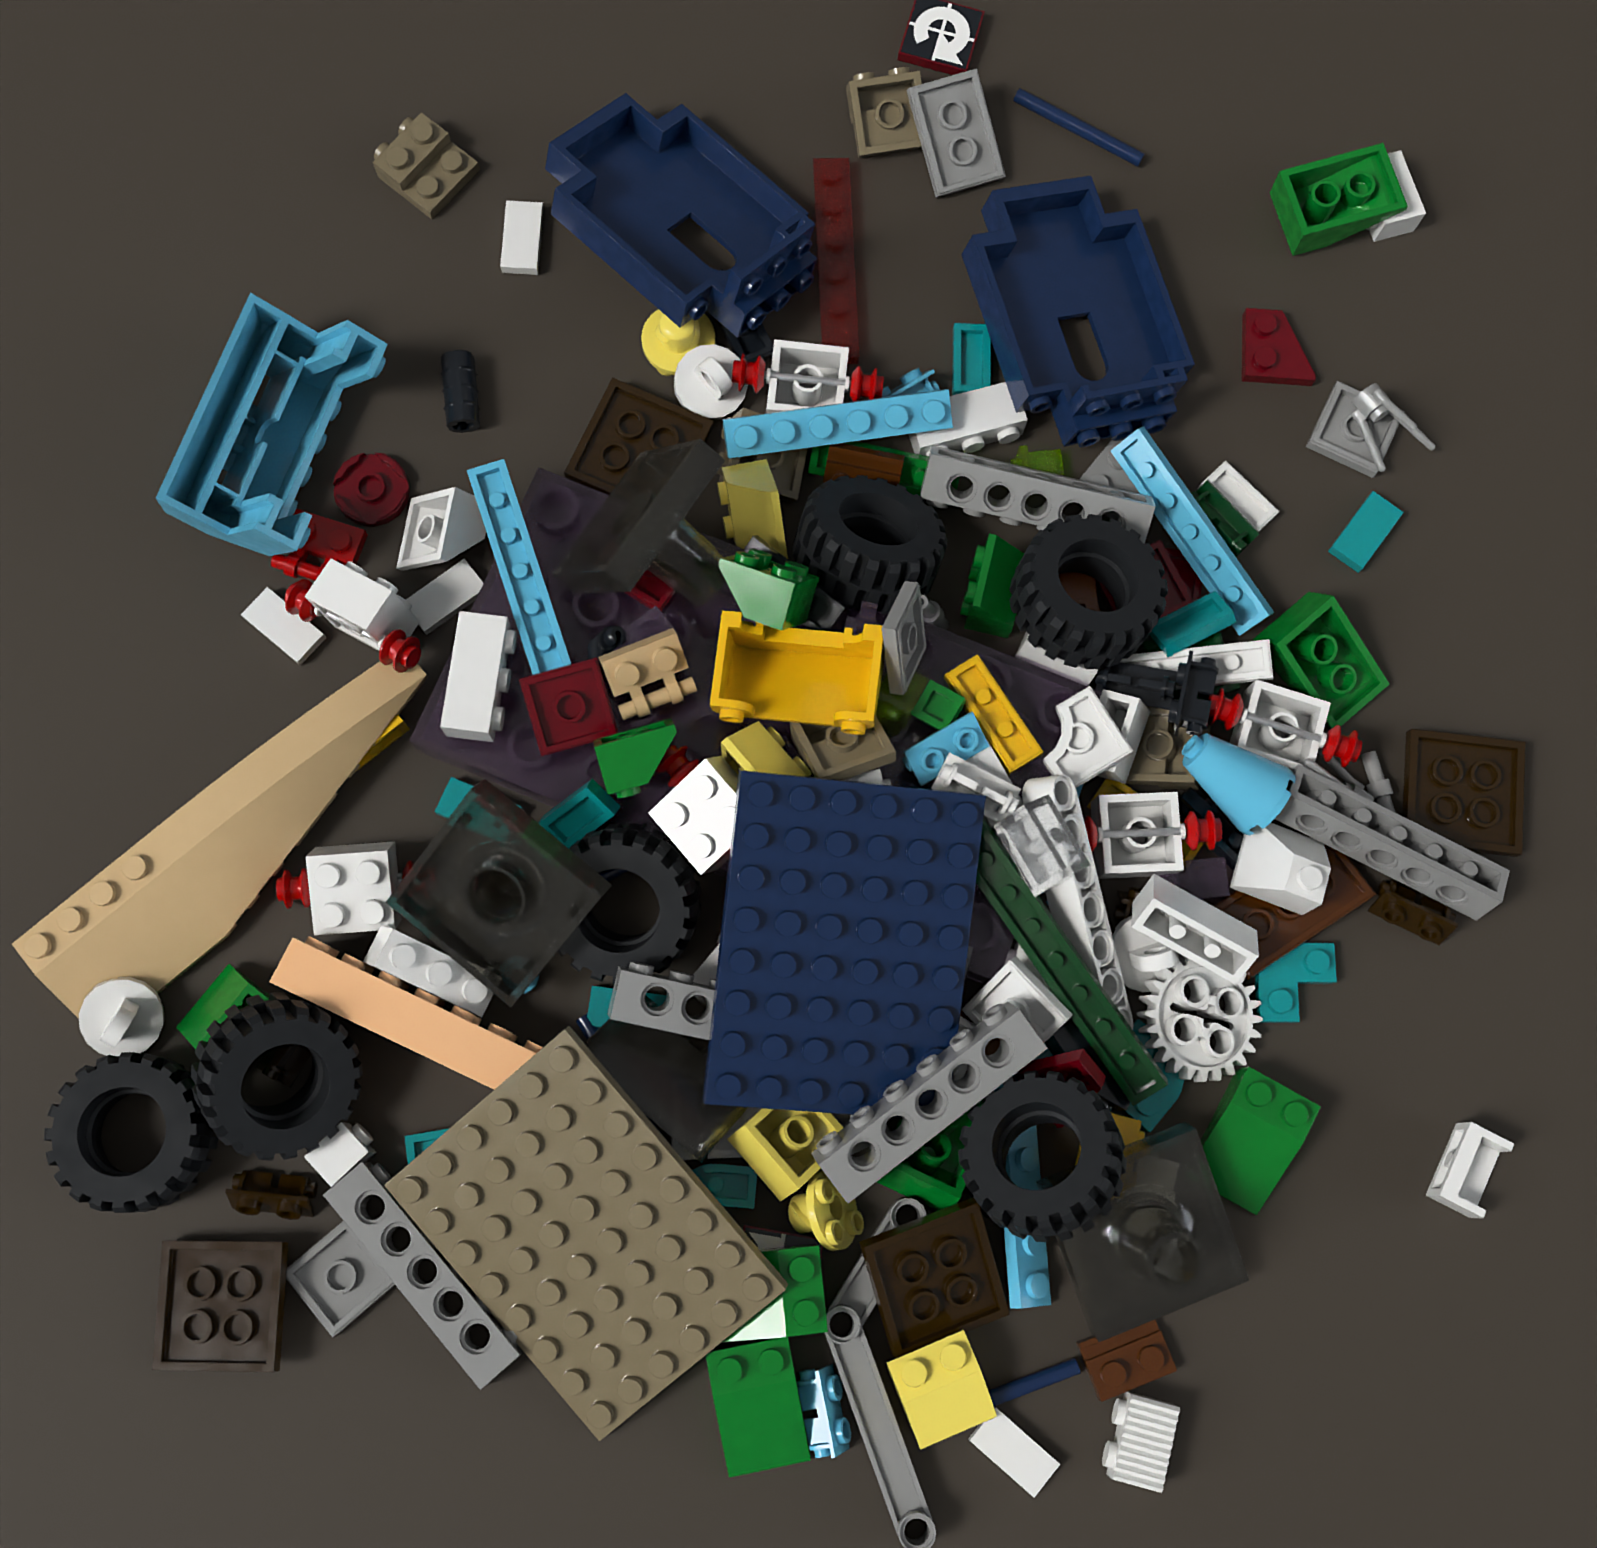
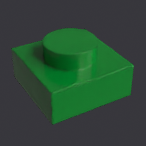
M930 679L911 715L939 731L957 719L967 700Z

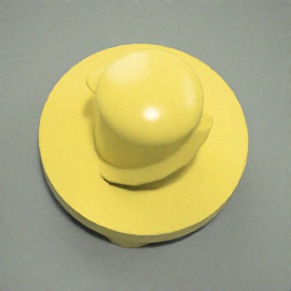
M658 309L650 315L643 326L641 335L642 348L647 360L660 374L671 376L675 375L678 363L687 352L700 345L715 344V332L711 321L705 314L698 320L691 319L679 328Z
M822 1169L818 1170L809 1179L806 1193L794 1195L789 1202L788 1216L792 1227L802 1234L813 1232L818 1242L827 1250L837 1251L846 1249L853 1242L855 1235H860L863 1232L864 1221L861 1213L857 1210L856 1200L854 1199L847 1203Z

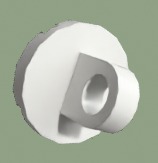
M715 344L700 345L687 352L678 363L674 376V391L681 406L712 420L723 419L734 413L744 400L748 385H744L741 392H739V384L732 383L734 360L741 361L740 358L728 348Z
M1131 915L1120 921L1112 935L1124 985L1140 992H1151L1144 984L1145 981H1158L1154 972L1178 964L1179 953L1132 928Z
M118 977L117 979H110L97 984L85 997L79 1012V1028L86 1043L98 1053L106 1056H120L121 1052L142 1053L146 1051L158 1039L165 1021L163 1005L157 991L145 981L132 977Z

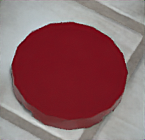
M375 452V454L366 455L361 453L354 455L341 465L335 474L333 482L334 499L339 509L346 518L363 526L375 527L387 524L398 517L407 505L410 494L409 482L405 471L395 459L384 453Z

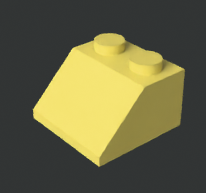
M767 459L722 467L724 481L717 482L721 505H728L729 516L723 517L726 538H733L737 551L742 552L752 536L758 535L788 559L779 493Z
M759 721L721 741L722 757L737 775L739 770L806 777L812 775L809 768L798 756L792 759L782 748L785 742L779 733L771 726L765 729Z
M760 1108L727 1140L781 1202L799 1190L821 1169L811 1154L817 1149V1143L828 1133L833 1131L838 1133L844 1127L831 1113Z
M964 1330L887 1362L889 1374L920 1450L997 1417L983 1374Z

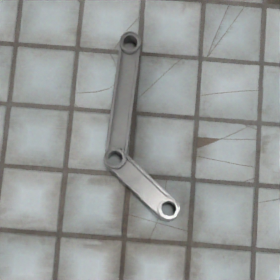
M912 1198L895 1200L890 1205L872 1236L900 1226L896 1221V1213L901 1206L905 1204L913 1206L917 1212V1219L926 1216L924 1206ZM861 1253L826 1310L828 1332H825V1336L897 1536L904 1548H931L936 1537L935 1525L862 1327L877 1301L865 1260ZM838 1312L848 1313L852 1317V1327L849 1332L843 1335H837L830 1330V1319ZM912 1519H921L926 1522V1531L918 1539H910L904 1534L906 1524Z

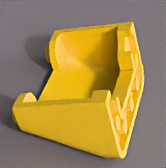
M722 610L710 697V707L714 712L719 713L720 720L742 723L744 718L833 726L841 727V732L851 735H864L866 729L874 727L885 660L882 636L883 625L864 624L863 632L858 633V635H854L853 628L846 627L844 633L800 628H788L781 631L758 622L754 626L752 622L742 621V612Z

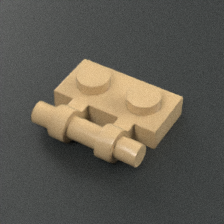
M674 628L598 657L613 696L617 697L627 692L631 696V701L618 705L623 720L636 715L642 718L651 714V709L669 702L675 705L684 701V696L697 692L692 676L679 682L675 678V673L689 667ZM660 679L663 680L665 687L643 695L642 686Z

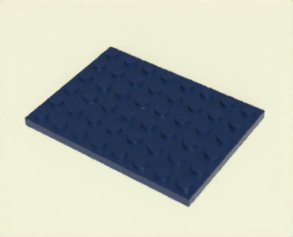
M739 770L703 1091L704 1104L853 1115L860 1108L867 1105L871 1107L882 1099L884 1091L898 1080L905 1081L917 1072L916 1067L926 1057L933 1054L939 1055L950 1046V1040L958 1033L985 809V795ZM924 1091L919 1097L918 1105L925 1106L931 1103L934 1099L935 1091ZM899 1115L893 1116L894 1118H902Z

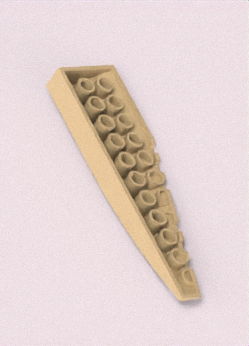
M379 661L295 720L202 790L12 943L13 947L34 975L78 1019L85 997L97 984L106 980L117 979L118 977H132L145 981L159 994L229 937L236 928L237 924L235 923L247 908L250 909L260 896L258 893L268 880L279 872L288 854L295 846L302 842L338 795L336 792L348 777H352L360 766L358 763L371 746L376 745L374 743L382 735L385 728L394 716L401 713L428 678V675L418 663L412 669L398 673L393 668V662L389 665H384Z

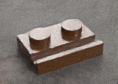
M844 443L832 444L829 446L823 483L831 479L834 481L841 476L848 475L849 478H855L857 475L868 476V479L873 480L877 478L888 480L887 483L897 486L900 482L905 456Z
M1153 1312L1146 1313L1076 1342L1099 1401H1106L1177 1371Z

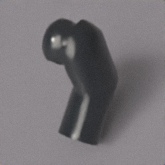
M618 625L605 627L587 645L588 659L597 657L603 680H607L598 657L620 649L626 641V632Z

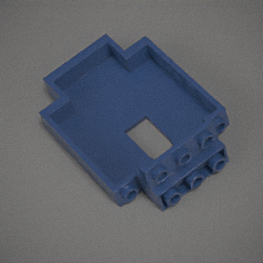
M625 93L549 142L545 169L562 183L555 188L551 215L679 328L691 319L698 320L708 311L738 338L749 328L751 330L758 328L766 318V315L773 310L776 312L780 311L792 295L797 291L803 293L812 284L815 277L812 273L818 258L809 251L812 246L810 239L815 227V223L808 218L809 212L683 104H680L657 120ZM688 218H691L734 256L735 265L731 269L723 271L709 267L675 238L670 231Z
M1091 175L992 190L981 209L988 232L973 234L961 255L1016 413L1031 410V413H1040L1050 408L1064 447L1078 444L1079 447H1088L1106 438L1119 441L1127 438L1141 427H1145L1149 434L1163 430L1167 426L1168 420L1177 412L1173 399L1177 396L1180 388L1188 381L1186 374L1195 363L1138 209L1105 214ZM1082 316L1088 317L1105 364L1106 373L1104 378L1091 381L1083 378L1076 371L1059 320Z

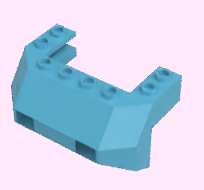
M250 292L157 493L156 500L165 513L210 536L267 556L294 552L301 549L310 536L311 529L308 525L312 515L306 512L293 515L298 505L295 497L299 488L304 487L310 479L313 469L309 465L314 454H318L326 443L327 434L324 432L329 421H333L341 409L342 402L339 401L343 389L371 378H376L385 365L386 358L383 357V354L388 344L349 320L318 333ZM266 374L270 379L258 406L252 403ZM223 469L227 471V474L221 485L217 483V480Z

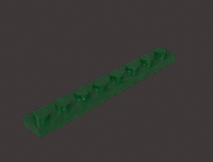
M983 818L976 884L1057 999L1073 1014L1071 1019L1128 1100L1135 1106L1166 1087L1168 1079Z

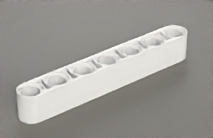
M1065 774L1029 779L1023 786L1022 800L1051 915L1133 1030L1132 1013L1075 784Z

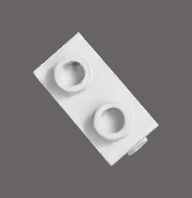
M950 752L931 787L933 790L985 795L984 816L1004 825L1009 813L1012 814L1015 811L1019 802L1017 797L1021 791V788Z

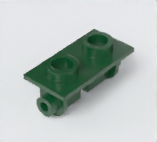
M1209 480L1197 491L1191 493L1235 557L1260 534Z

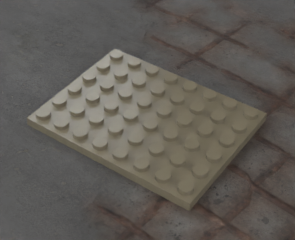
M570 1026L559 1033L384 1185L506 1331H513L517 1335L516 1343L598 1441H601L771 1303L788 1286L787 1281Z

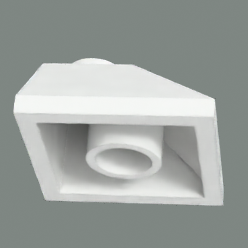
M452 487L411 498L396 569L405 571L447 562L484 540L486 529L475 496L457 487Z
M1270 823L1264 829L1256 825L1250 829L1254 833L1253 835L1244 834L1230 888L1300 915H1304L1322 905L1331 871L1323 843L1274 823Z

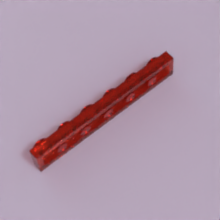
M813 158L821 344L849 347L847 364H859L849 158Z

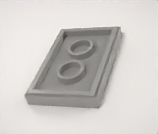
M977 68L913 86L906 90L936 198L1006 177Z

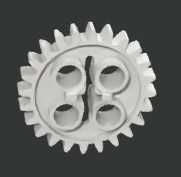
M1179 954L1178 964L1154 972L1158 981H1145L1144 984L1151 991V994L1139 996V1000L1148 1006L1147 1010L1137 1012V1016L1147 1019V1025L1138 1030L1139 1033H1150L1151 1039L1146 1042L1144 1047L1146 1049H1158L1154 1056V1061H1167L1165 1072L1177 1073L1179 1071V1079L1191 1080L1193 1077L1194 1082H1206L1207 1078L1209 1081H1220L1222 1074H1235L1233 1064L1235 1066H1245L1247 1064L1242 1053H1255L1256 1050L1249 1043L1250 1038H1261V1034L1253 1029V1023H1259L1263 1021V1018L1253 1015L1252 1009L1261 1005V1001H1250L1249 995L1255 990V986L1242 985L1247 975L1246 973L1237 984H1234ZM1186 983L1189 985L1191 990V996L1189 1000H1187L1184 994V986ZM1221 996L1224 998L1225 1001V1009L1223 1012L1219 1006V999ZM1172 1004L1184 1011L1197 1010V1015L1227 1022L1230 1028L1228 1029L1218 1023H1204V1019L1201 1017L1172 1011L1170 1005ZM1177 1021L1181 1026L1179 1039L1174 1032V1026ZM1211 1034H1213L1216 1039V1047L1214 1050L1210 1046Z

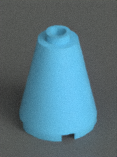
M1208 733L1202 734L1199 737L1194 735L1182 749V755H1184L1183 766L1233 825L1243 834L1253 835L1254 833L1250 829L1256 825L1262 829L1268 826L1279 815L1292 794L1286 788L1289 780L1295 783L1296 777L1289 768Z

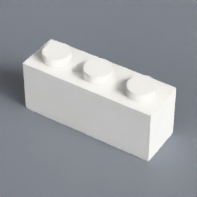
M1006 382L950 396L953 428L908 435L915 454L929 456L931 445L955 451L963 450L964 453H972L982 449L985 444L999 441L1000 444H1006L1015 441L1023 434L1028 419L1025 411L1016 413Z
M459 611L440 728L447 737L494 742L496 731H502L505 708L500 707L502 692L508 693L511 681V670L506 668L508 654L515 653L517 643V631L512 630L508 617Z
M1156 874L1152 875L1132 902V928L1234 984L1238 983L1259 957L1257 930Z
M382 925L363 960L364 963L378 970L384 971L416 988L422 989L480 1017L483 1016L500 981L393 928Z

